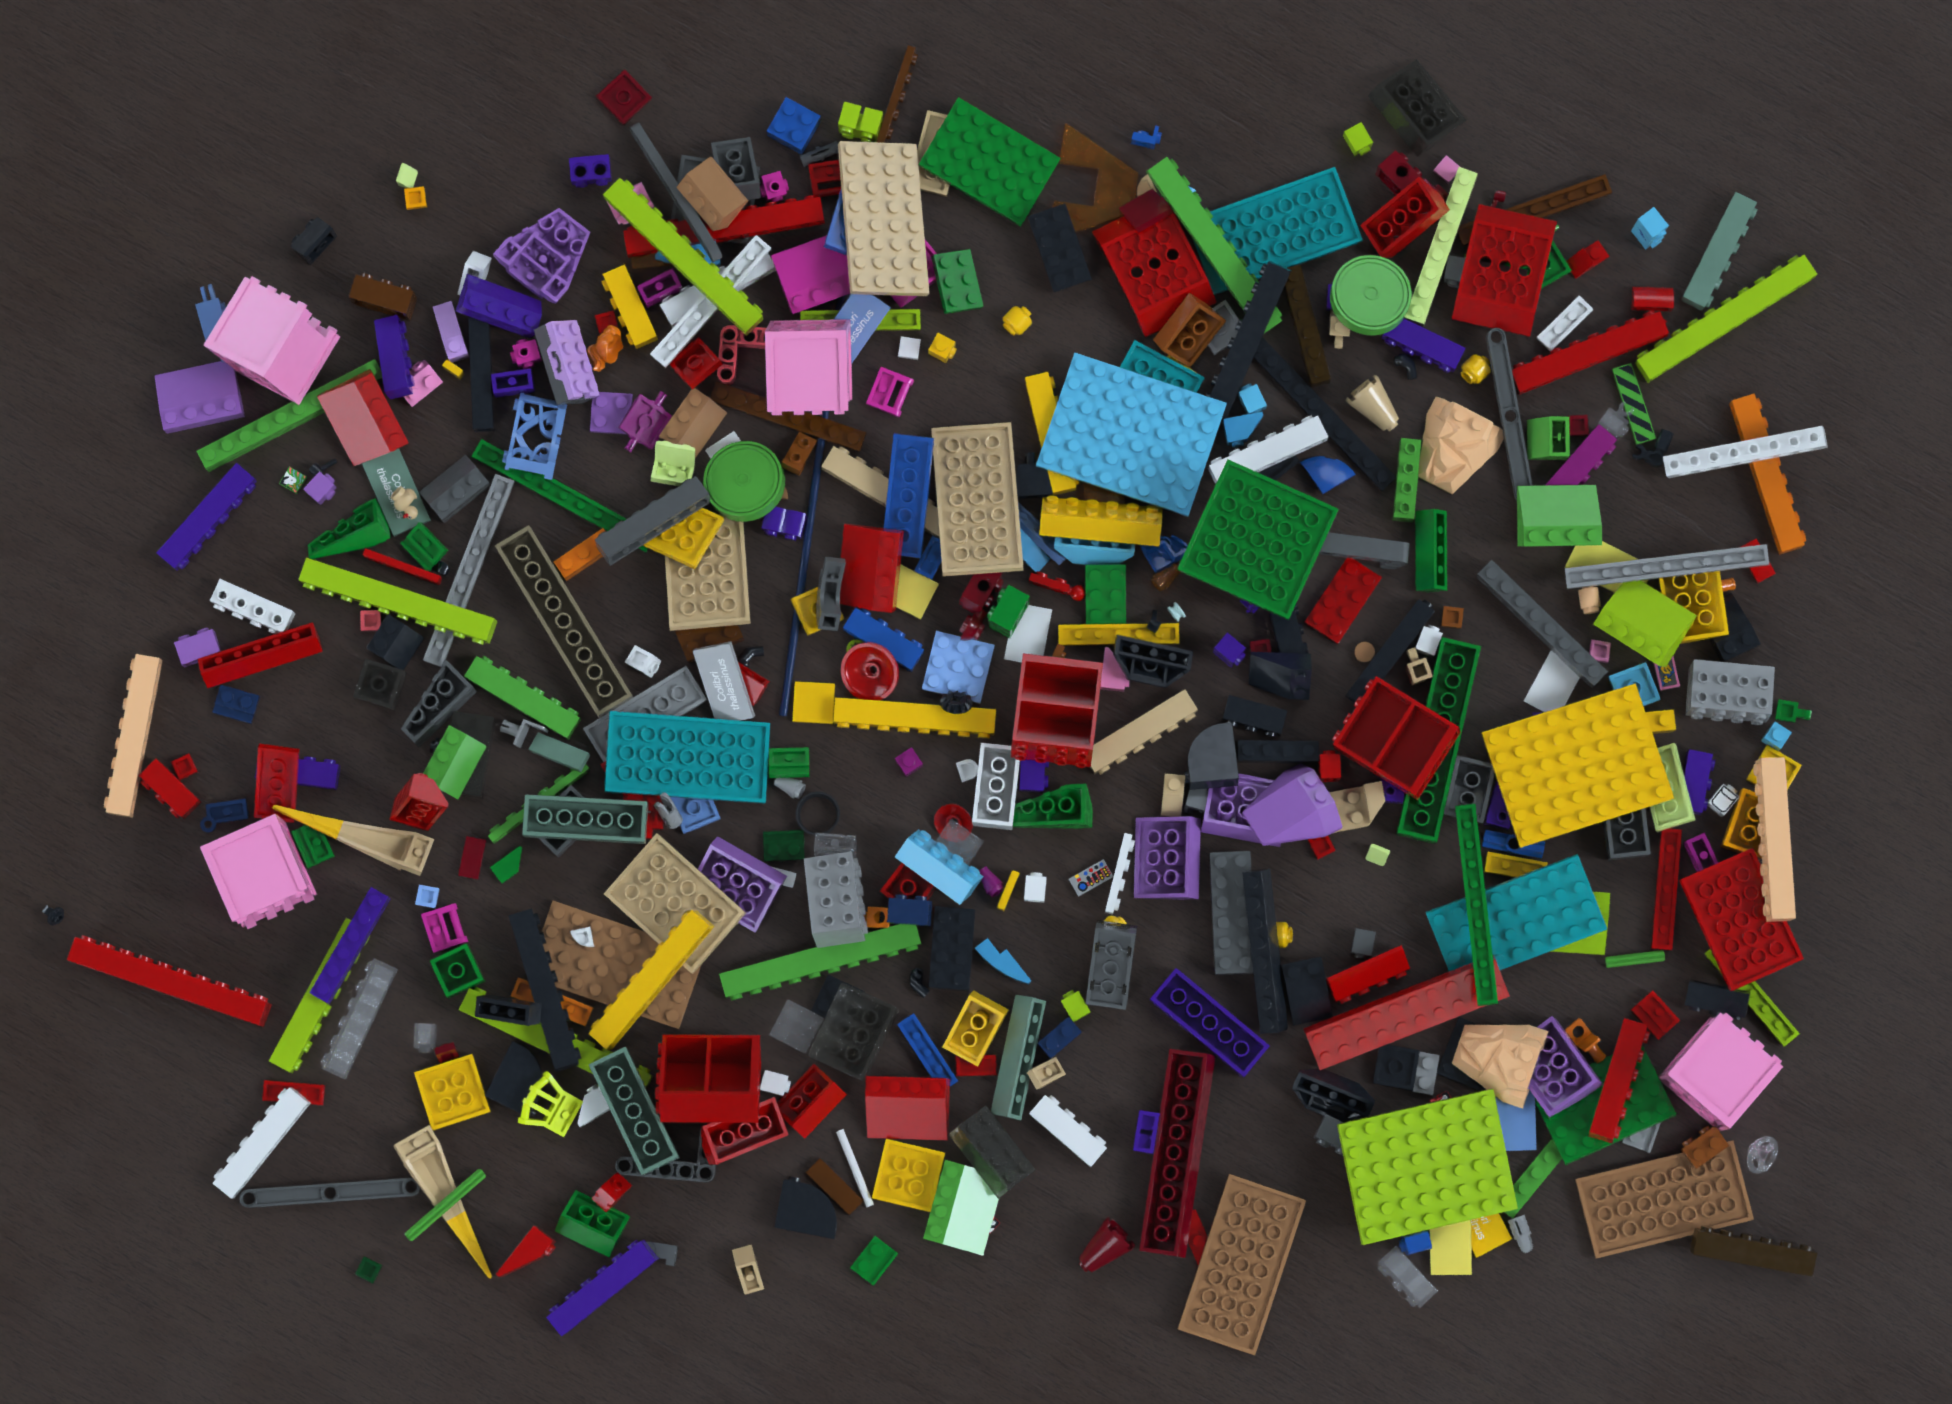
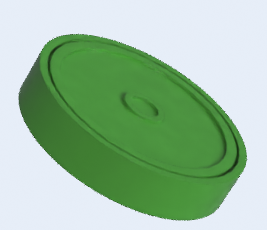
M1376 255L1359 256L1346 262L1338 270L1330 290V303L1337 319L1351 331L1370 336L1381 335L1395 329L1405 318L1412 298L1410 282L1404 271L1391 260Z
M739 441L726 445L713 455L706 466L703 484L710 495L711 505L719 514L730 520L746 522L767 515L777 506L784 492L785 475L778 458L769 448L757 442Z

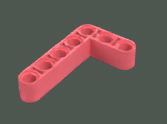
M727 325L723 327L720 333L718 356L723 365L717 369L720 383L731 385L735 382L738 347L765 349L764 338L766 328L755 327L750 332L755 335V339L748 342L744 339L745 334L736 326ZM727 332L735 333V337L732 340L724 338ZM726 351H731L734 356L732 359L726 360L723 358V354ZM724 371H730L732 377L725 380L721 377V374Z

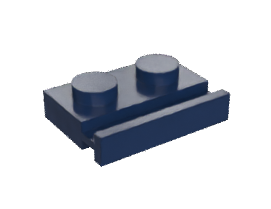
M220 685L212 713L252 724L260 696Z

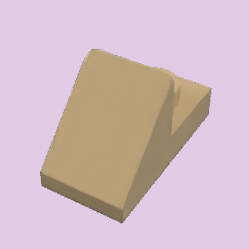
M1057 1057L1027 1072L1036 1090L1066 1075Z

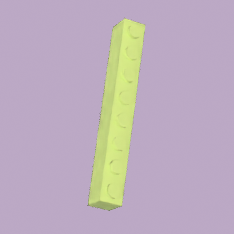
M1458 167L1446 201L1450 211L1443 215L1438 223L1405 319L1421 326L1425 325L1478 173Z

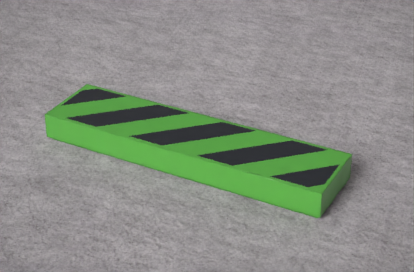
M1632 363L1613 368L1612 373L1635 443L1642 444L1655 440V433Z

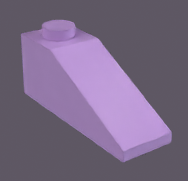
M452 301L433 306L449 361L454 363L470 358Z

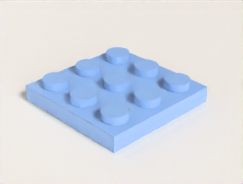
M936 631L922 690L941 695L948 694L949 691L965 692L966 695L971 696L972 702L980 704L995 645L973 639L963 641L960 640V636Z

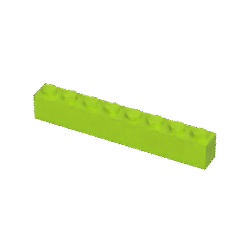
M348 918L343 922L269 1059V1062L290 1073H293L294 1070L298 1071L303 1062L301 1060L303 1053H307L312 1045V1042H310L312 1036L319 1033L322 1027L320 1022L323 1016L327 1017L332 1008L330 1004L310 994V991L350 924L351 920ZM359 953V955H358V957L356 958V960H355L354 963L357 962V960L359 959L361 953ZM351 971L348 972V974H347V976L345 977L344 981H346V980L348 979V977H349ZM341 988L338 989L336 995L334 996V999H337V997L339 996Z

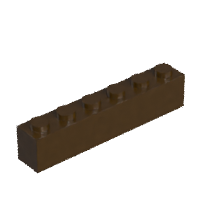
M1301 265L1288 267L1292 271L1285 284L1284 292L1309 385L1311 388L1330 383L1331 376Z
M1701 1226V1229L1694 1228L1690 1252L1697 1256L1813 1277L1817 1252L1810 1245L1800 1244V1247L1792 1246V1242L1785 1240L1776 1243L1772 1242L1773 1239L1768 1237L1754 1239L1753 1235L1741 1233L1738 1236L1733 1235V1231L1721 1229V1232L1713 1231V1228L1709 1226Z

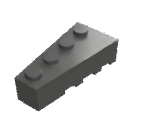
M445 659L441 669L432 679L429 688L423 693L420 702L414 707L401 730L420 747L477 691Z

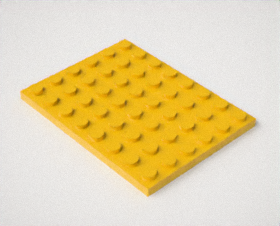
M1636 683L1481 733L1519 848L1674 799Z

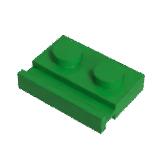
M420 522L406 536V539L400 543L426 571H431V568L448 552V549Z
M809 747L769 748V778L810 777Z
M307 825L291 831L308 869L335 857L325 834Z
M874 1236L850 1268L874 1286L898 1253Z

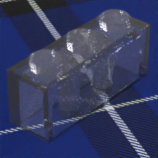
M1394 1246L1377 1262L1379 1265L1377 1269L1383 1276H1390L1393 1280L1391 1284L1398 1292L1403 1291L1407 1295L1405 1299L1413 1308L1415 1306L1418 1308L1422 1307L1438 1292L1397 1246Z

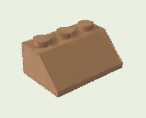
M712 157L707 158L688 172L677 186V189L712 231L727 228L748 202L747 198Z
M696 388L691 389L659 435L661 441H669L679 445L687 444L694 447L696 459L727 415V412Z

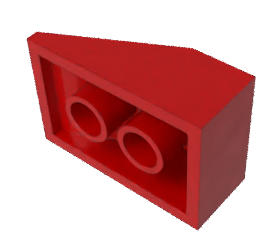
M533 1226L496 1275L504 1277L544 1258L545 1255L549 1257L556 1248L554 1246L556 1241L539 1227Z

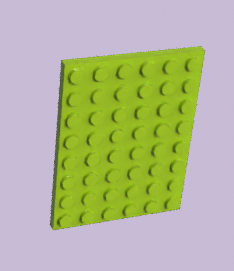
M1494 1089L1337 1124L1362 1245L1518 1209Z

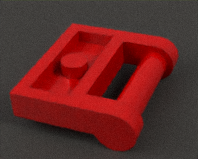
M839 160L808 164L813 195H816V197L839 195L841 186L818 190L817 185L841 181Z

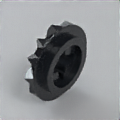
M949 691L948 694L942 695L940 706L943 710L952 714L966 713L972 708L971 696L966 695L965 692Z

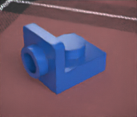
M1155 125L1153 136H1150L1145 131L1133 132L1131 144L1154 149L1155 144H1160L1162 133L1158 132L1159 126Z

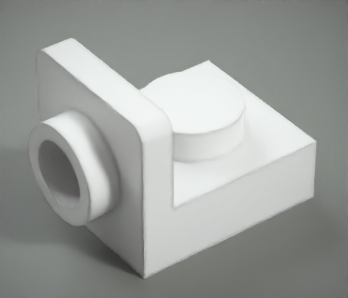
M635 645L625 663L652 678L659 669L661 660Z

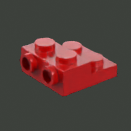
M698 337L682 350L669 365L693 390L722 366L723 363Z

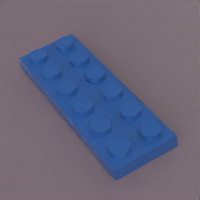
M894 433L884 528L904 531L901 556L921 558L934 438Z

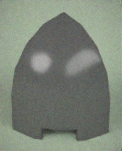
M1189 789L1183 812L1193 814L1194 810H1199L1200 813H1203L1206 808L1207 789Z

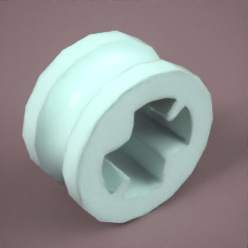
M1174 602L1173 607L1169 606L1167 609L1172 617L1179 622V619L1186 617L1181 607Z

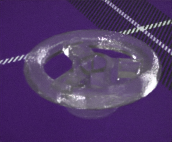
M1761 1137L1749 1146L1747 1166L1752 1173H1763L1775 1162L1778 1154V1144L1773 1137ZM1765 1142H1770L1768 1145H1761ZM1772 1150L1769 1160L1765 1163L1768 1153ZM1753 1159L1757 1160L1758 1168L1753 1165Z

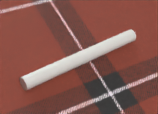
M844 1129L839 1130L836 1134L867 1208L874 1205Z

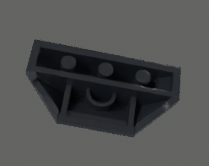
M1116 635L1113 655L1127 680L1166 688L1191 670L1193 651Z
M1325 1069L1299 1070L1292 1087L1306 1109L1323 1116L1327 1114L1343 1123L1369 1117L1375 1100L1360 1083Z

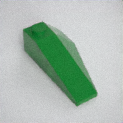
M374 498L353 510L354 514L347 520L342 518L338 521L339 525L332 531L326 530L308 544L309 558L316 559L369 548L389 539V525L378 500Z
M1066 784L1052 792L1048 791L1039 797L1030 798L1015 804L1013 827L1092 828L1093 807L1087 784Z

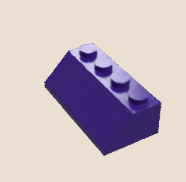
M466 274L455 312L531 338L535 335L534 329L539 327L542 307L541 301Z

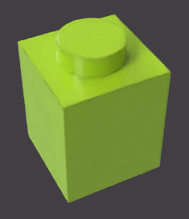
M1362 122L1344 131L1343 137L1354 156L1358 154L1362 156L1371 151L1370 147H1372L1373 141Z
M1071 990L1063 995L1064 999L1061 1000V1003L1073 1022L1090 1014V1010L1079 991L1074 993Z

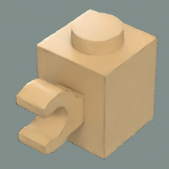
M1330 310L1329 335L1335 336L1334 348L1342 349L1343 336H1350V329L1337 319L1333 310Z
M1415 647L1407 650L1406 652L1411 663L1407 664L1405 668L1411 685L1431 680L1433 676L1427 659L1419 660Z

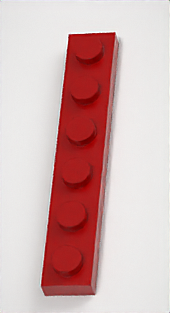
M1669 828L1662 830L1660 833L1651 949L1672 951L1681 829Z

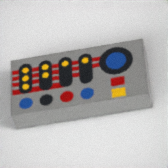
M1103 859L1068 880L1079 897L1114 876Z

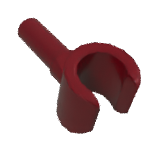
M1496 191L1490 207L1495 208L1498 201L1504 203L1506 192Z

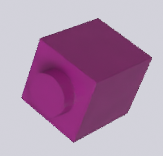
M912 747L895 758L896 763L906 777L923 767V763Z

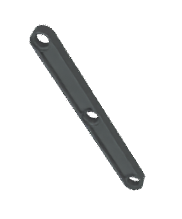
M638 122L630 126L629 129L632 136L711 261L715 262L721 259L722 254L692 205L677 189V181L640 123Z
M1494 328L1487 332L1486 341L1513 492L1517 501V486H1532L1506 335L1502 329ZM1494 331L1499 332L1501 335V340L1498 343L1491 340V334ZM1508 410L1515 413V419L1512 422L1505 419V413Z
M414 1178L247 1189L240 1194L239 1200L244 1207L256 1208L416 1196L421 1188L417 1184V1190L414 1193H409L406 1190V1184L410 1181H414L416 1184L417 1182ZM328 1187H333L336 1190V1195L332 1199H328L325 1196V1190ZM247 1193H252L255 1197L254 1202L250 1205L244 1202V1196Z

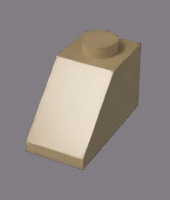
M1164 775L1161 816L1181 817L1185 775Z
M752 1244L733 1249L735 1266L744 1294L763 1290L764 1286Z

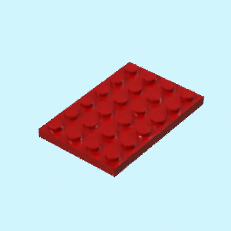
M1753 848L1679 880L1730 992L1804 959L1787 921L1766 922V916L1763 915L1765 896L1762 895L1761 890L1764 880L1760 873L1761 864Z

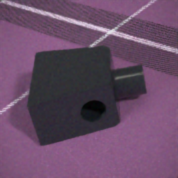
M1036 452L1025 453L1026 464H1018L1016 485L1018 499L1052 496L1048 470L1036 466Z

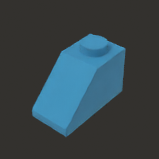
M1263 412L1223 419L1222 423L1227 446L1232 445L1233 448L1243 446V442L1248 441L1262 420Z

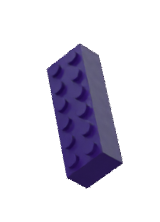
M1177 968L1174 969L1150 998L1154 1005L1242 1078L1245 1077L1270 1047V1045Z

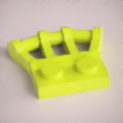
M545 1071L542 1074L543 1077L533 1086H530V1092L527 1097L523 1098L521 1117H518V1123L544 1126L564 1137L583 1101L563 1091L548 1071ZM548 1082L557 1092L555 1098L541 1091ZM537 1094L552 1102L548 1110L533 1103ZM530 1107L545 1115L544 1118H529Z

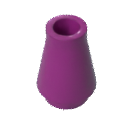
M987 866L979 870L980 874L984 876L981 882L987 895L990 894L991 897L999 895L1004 890L1003 882Z

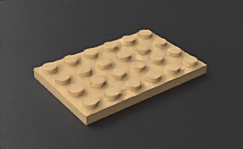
M722 516L724 522L696 569L665 556L670 631L751 624L744 522L730 520Z
M658 833L655 834L604 893L606 897L658 944L665 942L669 938L668 933L673 927L679 926L682 922V916L687 911L697 910L715 927L683 964L692 974L746 914L742 908Z

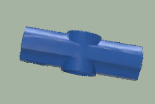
M1485 830L1482 847L1504 851L1509 854L1542 859L1545 847L1544 841L1522 848L1518 846V849H1511L1508 842L1510 839L1517 841L1515 834L1510 835Z

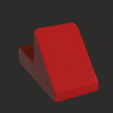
M1597 240L1587 248H1582L1566 262L1572 270L1571 274L1577 279L1608 259L1609 255L1599 240Z

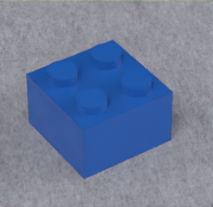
M786 97L767 129V136L803 155L821 123V116Z

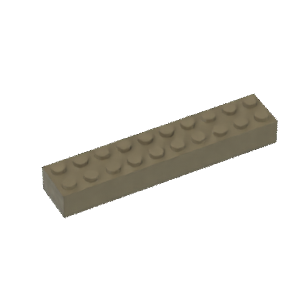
M530 525L496 544V549L598 718L632 699L631 692Z

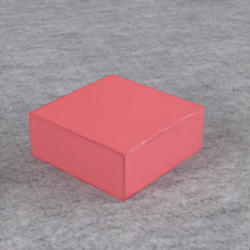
M378 610L360 611L361 631H377L382 624L381 612Z

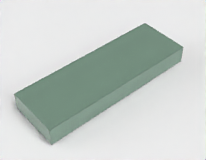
M539 732L529 747L530 752L578 772H582L590 757V754L586 751Z

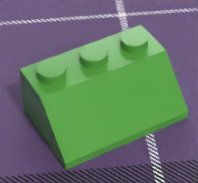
M449 725L423 774H426L428 778L434 779L440 791L459 800L487 746Z

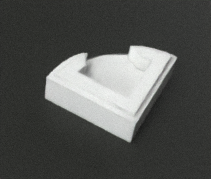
M591 927L570 931L577 943L585 947H594Z

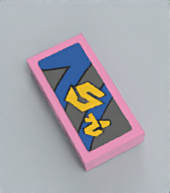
M1674 656L1666 667L1658 666L1653 662L1660 691L1680 687Z

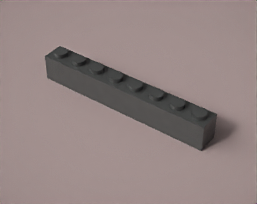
M1493 560L1477 574L1476 578L1591 689L1608 672Z

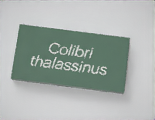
M399 448L362 463L394 537L413 529L419 522L425 524L431 521ZM400 486L404 489L414 490L417 495V499H414L409 505L416 507L418 510V515L415 519H404V511H398L394 507V501L390 497Z

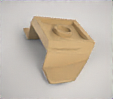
M1382 781L1364 784L1361 787L1329 792L1335 801L1343 826L1342 829L1334 833L1369 827L1385 802Z

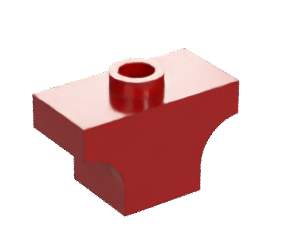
M617 1172L596 1191L592 1200L605 1212H608L632 1185Z

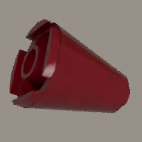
M1107 1217L1079 1256V1265L1086 1272L1088 1270L1094 1272L1133 1250L1135 1244L1132 1240L1128 1242L1126 1231L1115 1220L1112 1219L1110 1221V1217Z

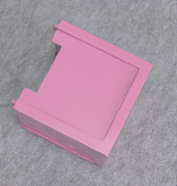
M252 276L250 279L244 277L203 346L239 374L300 405L340 338L336 334L338 330L331 326H328L327 329L320 326L321 321L314 317L309 320L312 313L306 309L307 305L298 301L296 304L289 300L291 296L283 292L280 295L277 294L276 288L270 285L267 288L260 285L261 281Z
M850 319L770 321L765 330L767 412H772V415H782V411H794V415H804V411H812V415H822V411H834V414H845V411L849 410L848 402L852 400Z
M276 814L200 847L231 921L238 924L241 923L243 928L247 927V929L255 927L257 926V921L266 917L268 920L277 917V912L284 910L285 913L294 909L293 905L304 901L306 904L315 900L316 890L287 823Z
M1720 1012L1715 1018L1709 1017L1658 1076L1664 1085L1710 1125L1716 1126L1719 1132L1730 1129L1783 1068L1780 1064L1782 1060L1775 1054L1771 1057L1763 1050L1765 1046L1758 1040L1755 1042L1749 1038L1750 1033L1742 1027L1740 1030L1732 1023L1733 1018L1726 1012L1724 1015Z

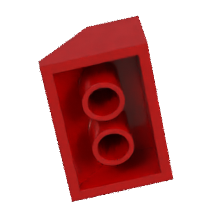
M813 1064L777 1104L782 1118L805 1139L847 1094L821 1069Z

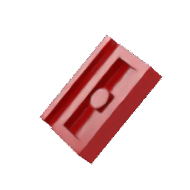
M1653 990L1631 1009L1632 1013L1643 1024L1648 1025L1647 1029L1657 1040L1680 1021Z

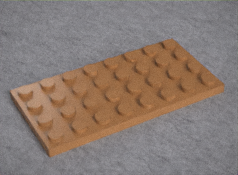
M552 901L542 929L546 944H543L545 952L549 951L552 963H549L550 970H555L558 982L555 983L556 988L606 1005L613 1004L618 999L616 997L623 988L626 989L628 987L631 977L644 968L642 966L649 957L652 958L656 953L655 949L659 945L644 931L556 901ZM591 927L594 947L580 945L574 940L570 931ZM682 965L641 1014V1017L680 1029L701 966L692 974Z
M1728 1141L1729 1146L1697 1169L1693 1167L1684 1153L1575 1179L1595 1259L1693 1235L1694 1228L1701 1229V1226H1709L1714 1230L1754 1220L1734 1141Z
M1228 1174L1177 1328L1178 1330L1255 1356L1306 1200Z

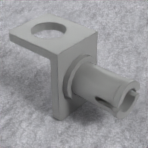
M523 719L520 726L504 720L502 724L509 728L500 727V732L516 737L513 744L519 748L522 747L530 726L546 733L549 731L545 727Z

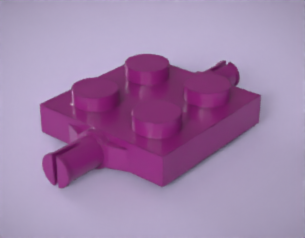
M660 391L655 401L647 399L642 394L637 396L618 426L630 438L626 447H624L625 450L631 453L637 443L644 445L650 450L654 448L659 440V435L673 417L661 406L667 397L666 394Z

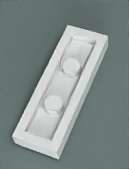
M1578 296L1537 336V339L1549 351H1552L1593 311V308L1582 297Z

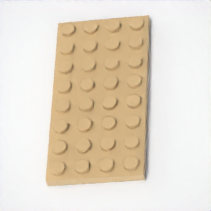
M840 141L838 143L850 294L928 296L929 283L917 145Z
M1011 422L931 428L932 438H934L933 457L943 576L1024 571Z

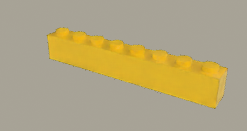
M835 697L833 722L839 728H849V725H858V729L869 730L870 726L878 727L877 730L880 731L898 728V732L905 733L913 729L918 730L920 734H930V731H938V735H950V732L958 733V736L970 737V734H978V738H990V735H994L996 709L971 708L966 713L952 714L943 710L940 705Z
M697 910L687 911L682 916V922L679 926L673 927L668 933L669 938L656 947L654 956L645 960L642 965L644 968L631 977L628 987L626 989L623 988L616 996L618 999L605 1008L603 1017L597 1019L591 1025L592 1030L588 1034L606 1050H612L715 927Z

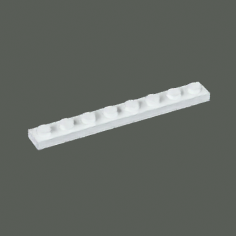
M755 235L722 272L721 276L723 278L727 276L734 283L733 287L736 289L769 253L771 247ZM702 295L650 355L666 368L718 308Z

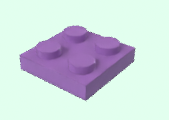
M599 392L600 396L592 399L590 432L626 434L618 426L632 406L633 394Z

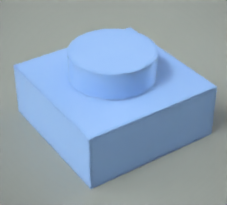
M419 885L415 905L436 909L440 889Z

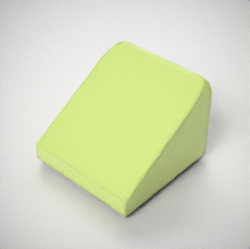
M402 163L396 179L398 186L413 188L418 171Z
M1371 844L1365 859L1384 866L1390 850Z

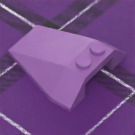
M1302 763L1285 770L1242 812V815L1263 846L1326 837L1343 827L1334 799L1314 769Z

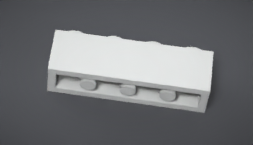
M1045 1095L1029 1115L1091 1167L1107 1149L1104 1146L1106 1142L1098 1135L1096 1137L1092 1136L1089 1133L1091 1129L1083 1122L1078 1124L1073 1119L1075 1115L1067 1108L1063 1111L1058 1106L1060 1102L1052 1095L1049 1098Z

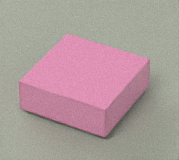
M1446 155L1433 172L1449 184L1456 176L1460 166Z
M1591 639L1589 654L1598 662L1608 663L1611 643Z

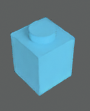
M1250 383L1240 388L1241 391L1238 392V397L1246 414L1257 413L1266 409L1267 404L1257 384L1252 386Z
M1773 722L1761 741L1779 751L1792 732L1777 722Z

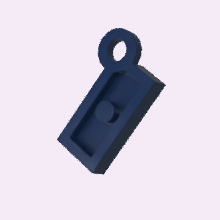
M247 799L205 804L207 817L201 820L200 827L204 832L210 833L216 829L217 824L249 819ZM206 821L212 822V826L210 828L205 827Z

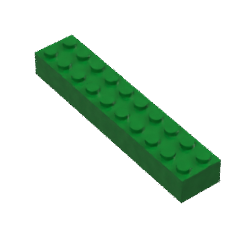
M1444 637L1440 639L1425 706L1457 725L1461 733L1418 801L1405 793L1396 832L1398 836L1436 844L1438 841L1481 650L1479 645Z

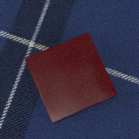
M625 69L596 95V98L622 125H625L652 100V97Z
M1153 188L1119 207L1120 213L1138 233L1172 214L1169 205Z

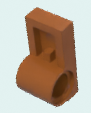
M799 432L781 463L782 468L800 476L817 440Z

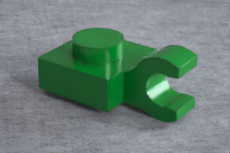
M1778 699L1775 720L1795 723L1796 717L1810 720L1812 711L1798 709V702Z

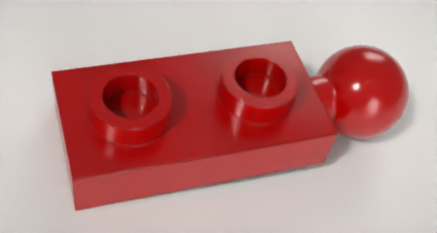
M1036 571V574L1031 573L1030 584L1065 595L1069 594L1075 601H1081L1086 596V591L1081 585L1071 587L1069 584H1066L1067 581L1055 577V580L1047 578V574Z

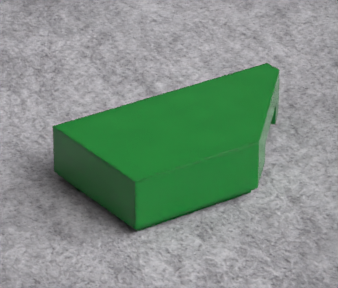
M521 846L490 867L502 884L519 872L523 849Z

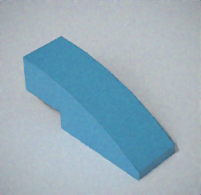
M988 938L975 947L977 953L988 964L1005 976L1025 984L1031 983L1030 978L1007 949L1000 954Z

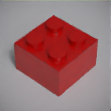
M901 863L880 892L888 898H895V894L907 895V899L915 900V896L927 897L928 901L937 888Z

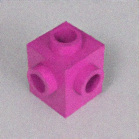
M781 171L760 177L761 197H765L766 202L783 201V197L787 195L786 191L789 190L787 180L782 178Z
M522 339L512 346L511 358L513 364L517 363L519 368L529 369L534 367L535 363L542 362L535 339L530 341Z

